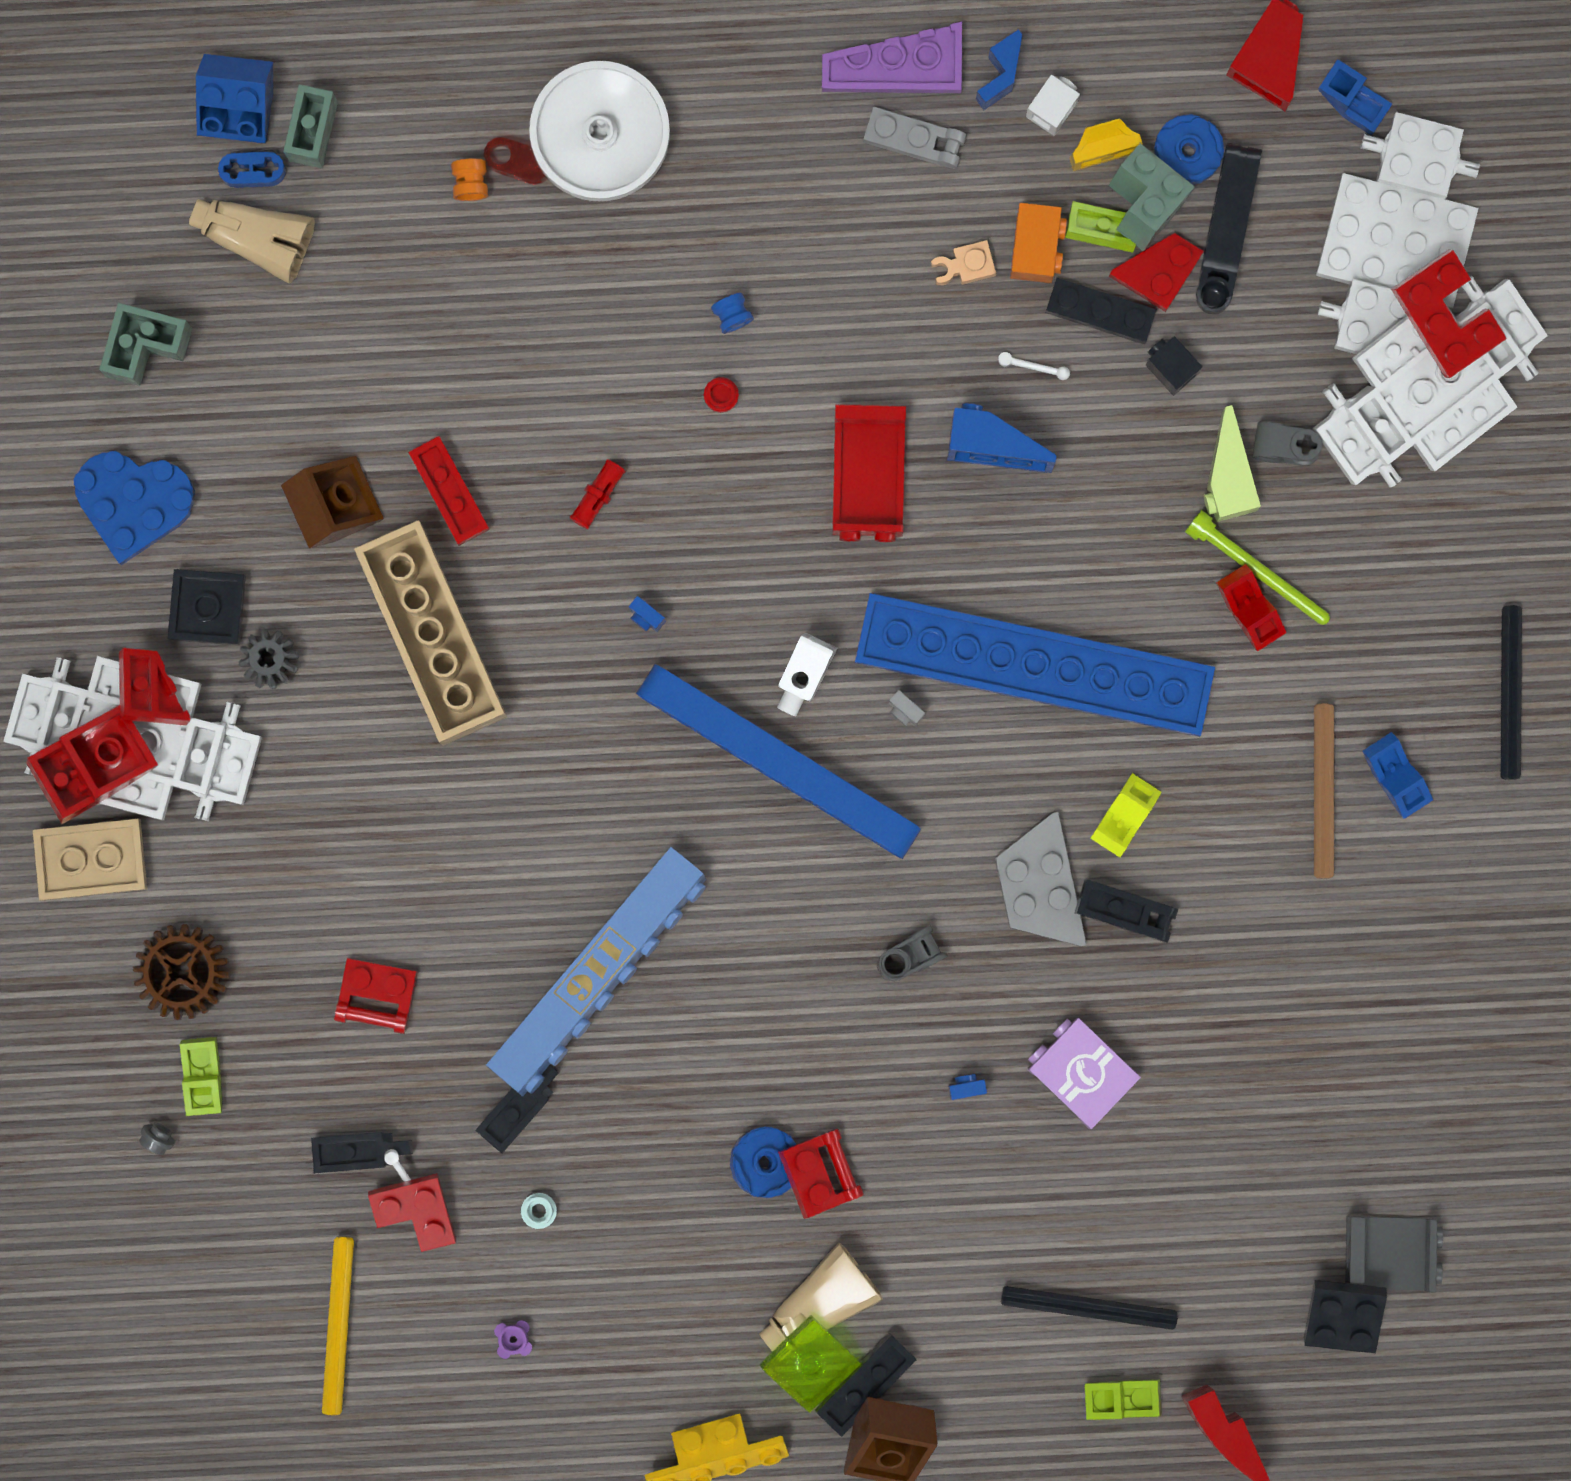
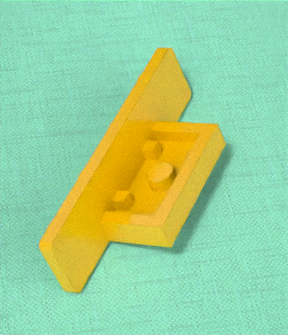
M736 1414L671 1433L679 1465L651 1472L644 1476L646 1481H711L712 1478L726 1474L731 1476L739 1475L748 1468L758 1465H774L780 1462L781 1459L788 1457L789 1454L783 1436L748 1445L741 1415Z

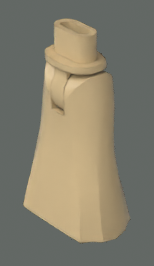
M198 199L190 216L189 225L202 229L201 233L220 246L253 262L279 279L292 283L298 275L314 233L315 221L313 217L265 210L234 202L213 200L212 203H208Z
M838 1243L825 1256L807 1279L783 1302L773 1317L769 1319L770 1325L759 1333L776 1356L787 1347L790 1349L795 1348V1346L798 1347L883 1300L877 1287L865 1272L861 1273L859 1264L841 1243Z

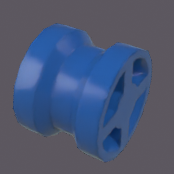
M742 293L730 295L711 306L713 314L719 316L721 321L720 329L723 334L740 329L754 320L752 313L747 311L744 306L745 298Z

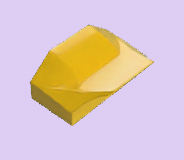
M1120 118L1085 128L1079 144L1069 158L1073 171L1129 156L1140 143L1143 145L1140 134L1132 131Z

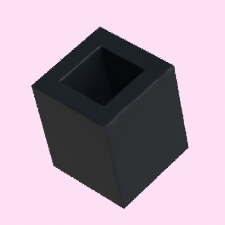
M1175 336L1168 342L1162 338L1147 352L1151 357L1148 359L1146 367L1173 396L1194 379L1203 368Z

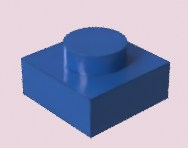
M639 596L629 605L630 611L634 613L630 619L646 632L650 627L658 632L666 623L665 617Z
M976 1074L955 1077L956 1085L948 1086L951 1100L987 1094L985 1079L977 1080Z

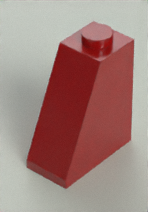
M1271 0L1229 67L1226 76L1283 111H1286L1294 95L1304 15L1299 13V8L1289 0Z

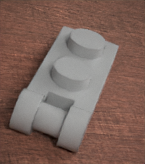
M873 107L863 143L956 169L960 159L957 156L960 146L964 145L967 135L957 129H947ZM936 140L946 142L944 151L934 150Z

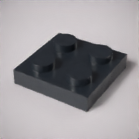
M174 569L167 639L239 646L246 576L244 574Z
M1314 1280L1304 1333V1346L1376 1354L1387 1300L1386 1288Z

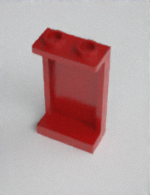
M835 405L832 535H840V541L856 542L861 540V536H875L876 542H895L896 537H903L906 406Z

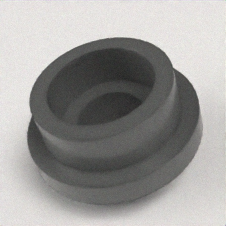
M147 1124L141 1129L142 1136L139 1140L141 1145L155 1154L163 1155L166 1150L172 1149L175 1144L174 1139L171 1137L172 1132L162 1124Z

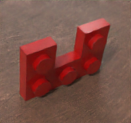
M1450 249L1391 289L1445 378L1453 377L1507 339L1489 309H1483L1460 326L1456 323L1443 299L1469 282L1471 278L1454 250Z

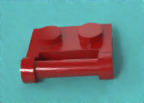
M347 958L334 1020L342 1023L351 1020L393 1028L395 1033L405 1034L418 972ZM352 995L399 1004L397 1015L350 1006Z
M838 1128L778 1152L804 1219L864 1195L861 1185H856L839 1141L842 1139ZM824 1145L828 1149L843 1191L836 1194L818 1148Z

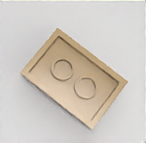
M141 819L33 830L40 901L147 890Z

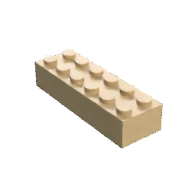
M419 520L354 548L439 743L444 746L507 718Z

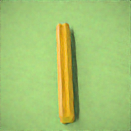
M336 1237L333 1245L322 1413L326 1415H340L342 1412L354 1240L351 1237Z

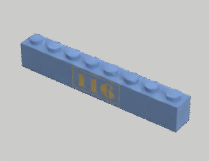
M670 847L486 1066L522 1097L527 1091L532 1094L543 1082L545 1077L541 1074L550 1064L556 1066L564 1058L568 1051L565 1046L573 1037L578 1039L586 1032L591 1024L588 1019L597 1009L601 1012L608 1006L614 997L611 992L619 982L625 984L637 970V967L634 965L641 956L645 955L648 957L660 943V940L657 938L665 928L671 930L678 923L683 915L680 910L689 900L693 903L701 896L706 888L703 884L706 881L704 873Z

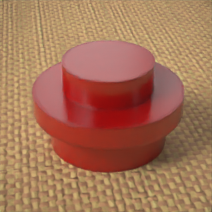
M715 378L704 389L705 403L715 412H728L738 402V388L728 378Z

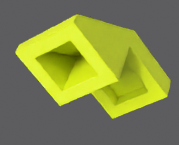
M1132 773L1090 839L1116 856L1121 857L1162 792Z

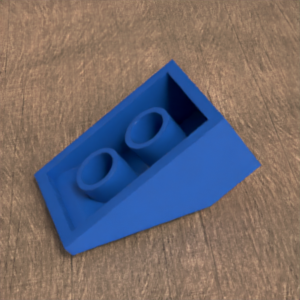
M965 403L962 404L961 408H954L947 461L1052 473L1056 463V455L993 413L983 411V406Z

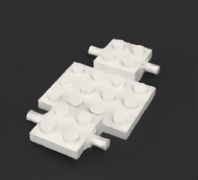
M1396 112L1390 132L1385 139L1364 134L1360 149L1363 148L1380 153L1381 163L1377 179L1372 181L1345 173L1342 174L1316 276L1349 284L1346 299L1342 306L1321 301L1320 309L1318 310V315L1338 320V335L1334 349L1358 354L1406 317L1405 311L1391 289L1448 249L1454 250L1464 267L1479 208L1445 200L1451 179L1456 173L1474 178L1478 175L1479 163L1460 159L1459 147L1464 129ZM1458 289L1443 299L1450 310L1454 307Z
M1473 276L1470 277L1471 280L1461 286L1471 299V302L1456 317L1449 309L1458 326L1483 309H1489L1507 339L1453 377H1444L1408 316H1406L1352 358L1371 386H1366L1355 396L1348 399L1343 397L1335 383L1329 385V389L1325 388L1322 391L1334 409H1332L1328 417L1312 429L1320 435L1323 445L1351 484L1357 485L1370 474L1380 472L1389 488L1397 485L1396 482L1399 483L1402 478L1399 477L1392 467L1391 462L1412 446L1417 450L1431 471H1436L1517 408L1498 379L1514 366L1518 367L1526 381L1533 379V376H1536L1539 372L1527 356L1531 353L1534 346L1548 335L1509 279H1504L1486 292H1482Z
M97 656L88 690L74 687L65 681L71 661L58 657L56 658L52 678H37L22 674L3 742L20 746L27 752H30L31 756L59 741L61 736L119 706L118 661ZM168 675L177 689L175 695L183 711L188 710L190 714V722L187 725L133 721L158 766L99 804L164 821L173 787L191 791L200 797L194 818L209 822L214 801H229L244 805L262 737L243 732L235 726L239 709L241 708L237 704L226 702L221 722L211 723L192 718L202 684ZM27 766L24 773L33 775Z

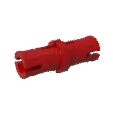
M607 459L591 485L587 484L584 491L586 493L569 518L579 526L589 530L591 523L604 504L608 505L611 498L609 496L626 471L618 464Z

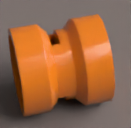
M461 159L451 163L452 175L456 178V184L453 186V198L455 200L476 201L488 197V186L483 182V176L487 173L485 160Z

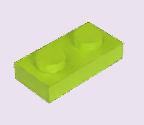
M1075 201L1072 202L1065 238L1132 253L1136 247L1134 242L1116 230L1124 218L1125 212Z

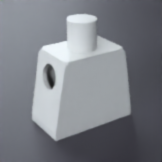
M808 633L801 635L778 687L785 690L777 706L778 709L797 716L804 699L807 701L813 700L837 651V647ZM799 671L806 673L809 677L805 686L800 685L796 681Z

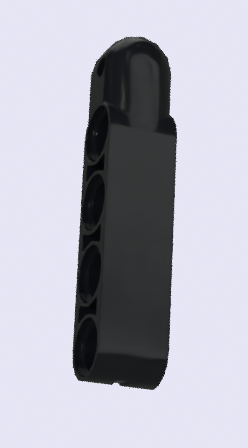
M1227 143L1196 292V301L1199 308L1208 314L1223 312L1229 306L1233 296L1262 149L1241 147V145Z

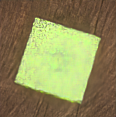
M810 1315L760 1363V1366L766 1374L810 1413L861 1363L853 1353Z

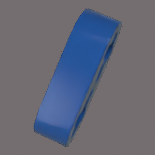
M273 152L231 153L221 159L218 165V172L224 183L230 187H270L278 185L283 181L286 175V167L280 156ZM268 161H272L275 167H279L278 170L272 172V177H267L264 171H255V168H265ZM235 162L238 163L240 168L249 169V171L238 172L235 179H232L230 173L226 172L227 169L232 168V163Z

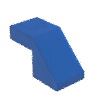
M1019 29L990 48L988 58L1000 76L977 91L976 101L983 111L1013 90L1022 40V33Z
M1337 59L1318 90L1343 118L1372 136L1392 106V103L1365 87L1364 83L1367 78Z
M1392 732L1362 751L1372 774L1403 819L1433 801L1424 778L1409 763L1399 739Z

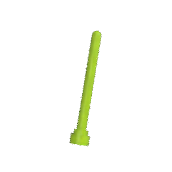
M1203 510L1197 514L1186 529L1185 533L1194 540L1198 538L1203 542L1208 540L1241 566L1246 564L1252 570L1254 576L1320 625H1325L1329 622L1330 615L1216 530V524L1212 522L1213 518Z

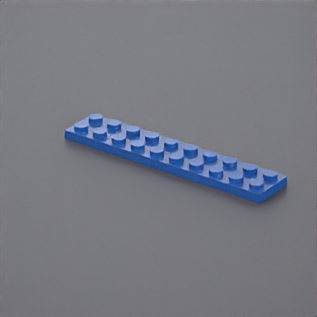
M872 593L869 594L855 663L1197 737H1200L1202 734L1215 667Z

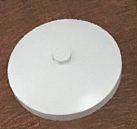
M589 61L565 69L543 88L534 104L530 118V141L540 169L556 187L584 200L611 201L636 192L655 176L668 150L670 138L669 118L660 94L642 74L628 66L615 62Z

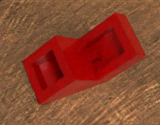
M1246 564L1216 582L1228 609L1257 652L1287 633L1276 608L1264 597L1252 570Z

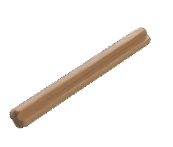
M1328 703L1316 704L1314 707V876L1320 879H1329L1334 876V706Z

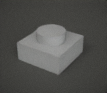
M899 690L889 700V705L893 707L890 713L905 726L910 722L916 727L925 716V712Z

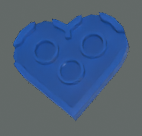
M110 451L91 457L74 477L75 494L81 508L120 565H123L180 527L190 517V511L194 504L195 490L190 478L178 466L170 464L165 460L150 462L139 467L129 457L117 451Z

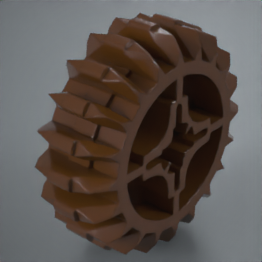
M182 924L180 934L178 935L176 928L173 925L167 926V938L161 931L157 930L154 932V937L158 942L156 945L150 940L143 942L144 946L150 950L148 955L137 952L136 957L145 960L144 967L133 966V971L143 973L144 978L136 979L134 985H146L147 989L142 991L139 997L143 1000L150 996L153 997L148 1005L150 1010H155L162 1004L160 1016L167 1017L173 1008L174 1019L181 1020L183 1010L185 1009L188 1018L194 1019L196 1018V1006L203 1014L209 1012V1008L205 1003L207 999L216 1005L220 1002L219 998L213 994L214 990L226 992L227 987L218 984L219 978H230V973L219 971V966L229 964V959L216 958V955L221 953L224 947L222 945H216L213 948L209 947L215 939V936L212 934H208L203 940H200L203 934L202 928L196 927L190 936L189 925ZM177 943H190L196 946L191 953L188 952L180 959H176L165 951V949ZM203 955L206 957L209 967L206 985L203 984V981L196 972L197 966L201 962L200 958ZM157 959L166 970V978L162 982L160 989L157 987L154 976ZM172 964L179 966L187 964L189 970L186 971L189 972L188 978L191 980L183 978L176 980L174 975L177 973L174 972L175 967ZM183 985L194 989L198 993L196 997L183 1002H176L167 998L172 991L175 992Z

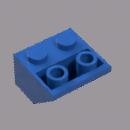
M204 54L196 73L197 136L266 144L273 98V62Z

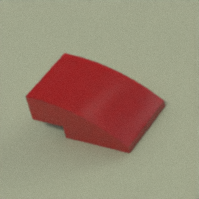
M120 705L61 736L59 741L27 757L26 762L61 824L94 807L158 766L134 722L120 720Z
M1205 1385L1181 1396L1201 1432L1234 1467L1253 1481H1270L1243 1418L1236 1412L1225 1415L1214 1389Z

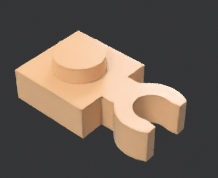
M987 240L954 248L953 254L955 259L950 260L946 257H936L931 261L932 268L944 266L947 269L945 276L936 278V285H946L954 276L958 275L962 285L996 276Z

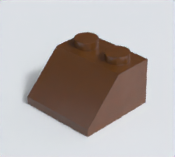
M356 456L304 468L281 485L309 549L336 542L384 519Z
M867 1397L854 1419L844 1466V1475L876 1481H915L938 1445L934 1410Z

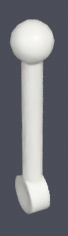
M1003 352L998 357V362L1003 367L1010 365L1020 366L1057 375L1060 380H1066L1070 376V371L1067 367L1054 368L1012 358L1008 352Z
M394 1149L387 1150L384 1154L385 1162L394 1166L404 1182L411 1180L398 1161V1152Z

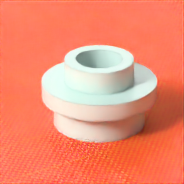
M544 1193L532 1194L522 1204V1219L532 1228H545L552 1224L556 1218V1204L550 1196ZM536 1204H542L546 1209L545 1215L541 1218L533 1214L532 1210Z

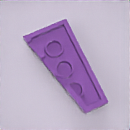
M962 22L953 23L948 27L933 30L932 28L919 31L918 34L899 38L898 36L885 39L884 42L872 45L864 44L822 54V92L961 93Z

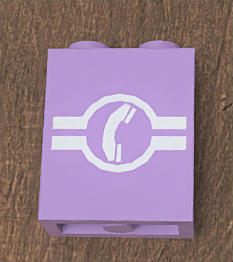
M1076 1018L1073 1022L1066 1019L1053 1032L1057 1039L1048 1048L1042 1044L1030 1056L1028 1060L1032 1065L1027 1070L1032 1075H1035L1074 1112L1088 1129H1092L1141 1077L1079 1018Z

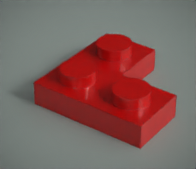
M438 1173L368 1191V1198L377 1228L412 1220L421 1252L456 1243Z

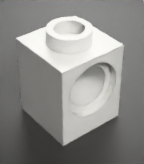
M1051 75L1028 107L1026 118L1055 136L1078 103L1080 93L1076 91L1077 87L1064 77L1057 79Z

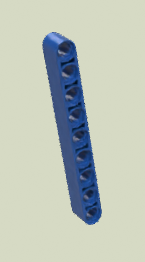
M656 664L653 665L636 693L646 702L901 859L905 857L921 831L920 827Z

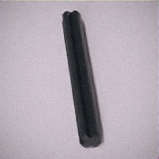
M1507 605L1502 608L1500 776L1504 780H1517L1521 777L1522 608L1517 605Z
M1010 1286L1003 1287L1001 1293V1304L1010 1307L1171 1330L1176 1328L1178 1313L1171 1309Z

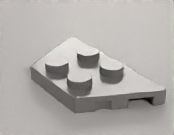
M1054 812L995 858L1009 927L1080 947L1086 946L1081 916L1074 913L1077 906V898L1059 813Z

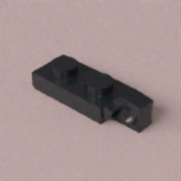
M550 1064L541 1074L545 1077L543 1082L532 1094L527 1091L522 1097L511 1088L475 1131L503 1154L549 1101L548 1098L554 1092L547 1086L559 1072Z
M374 1132L311 1138L314 1174L385 1168L389 1164L385 1162L384 1154L390 1149L396 1150L399 1156L413 1154L412 1140L393 1141L392 1133Z

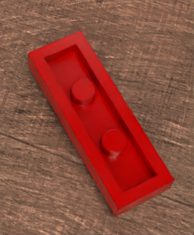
M440 436L408 452L458 546L490 530Z

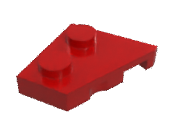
M1173 233L1114 268L1109 277L1166 312L1204 251L1176 233Z
M122 648L119 652L120 720L187 725L190 722V714L188 710L183 711L175 695L177 689L172 679L166 674L165 665L158 651Z

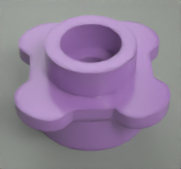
M520 1320L514 1325L500 1323L496 1326L494 1333L498 1337L499 1344L497 1354L501 1358L507 1359L510 1355L515 1354L527 1356L532 1351V1344L528 1342L527 1335L530 1329L529 1324ZM511 1336H515L517 1338V1341L515 1343H512L510 1341Z

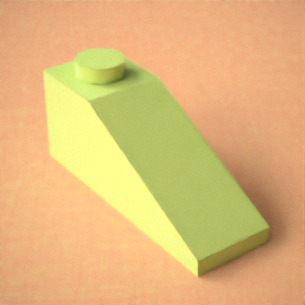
M1232 405L1225 407L1221 415L1207 486L1208 494H1204L1207 512L1209 515L1214 514L1216 522L1253 513L1261 507Z

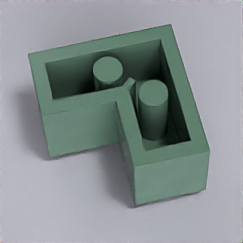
M1141 143L1121 164L1108 185L1132 204L1116 230L1144 251L1180 210L1195 188L1194 185Z
M118 303L99 370L107 378L141 386L149 353L184 361L192 327L183 319Z

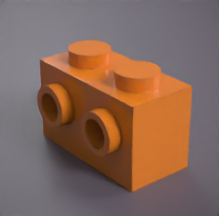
M1019 203L1010 279L1052 283L1054 273H1061L1063 253L1057 252L1058 239H1065L1067 224L1066 218H1060L1062 207Z

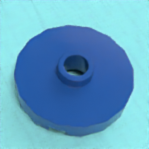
M1189 114L1177 116L1166 122L1157 135L1153 150L1158 158L1194 185L1211 178L1220 167L1224 154L1223 138L1214 124L1210 121L1207 122L1205 119L1200 118V116ZM1185 146L1192 147L1194 155L1185 156L1182 148Z
M765 1126L749 1130L737 1140L731 1151L730 1168L733 1179L743 1191L753 1197L772 1198L783 1195L791 1188V1184L778 1152L794 1146L796 1143L790 1135L776 1128ZM762 1156L767 1157L769 1160V1166L766 1169L761 1168L759 1165V1160Z

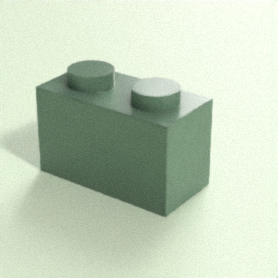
M299 84L283 151L289 162L323 169L338 104L333 91Z

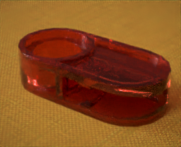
M504 137L493 138L485 146V161L492 171L533 185L541 184L548 179L540 169L531 146ZM503 146L510 150L511 156L506 163L497 164L491 159V153L496 147Z

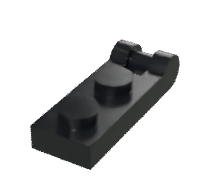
M1085 879L1074 913L1168 943L1171 936L1168 930L1171 920L1176 919L1178 909ZM1150 912L1158 915L1155 927L1147 925Z

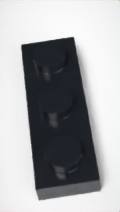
M1056 278L1045 313L1145 345L1157 309Z
M889 1333L815 1409L816 1413L842 1437L853 1426L854 1419L867 1397L879 1399L917 1359Z

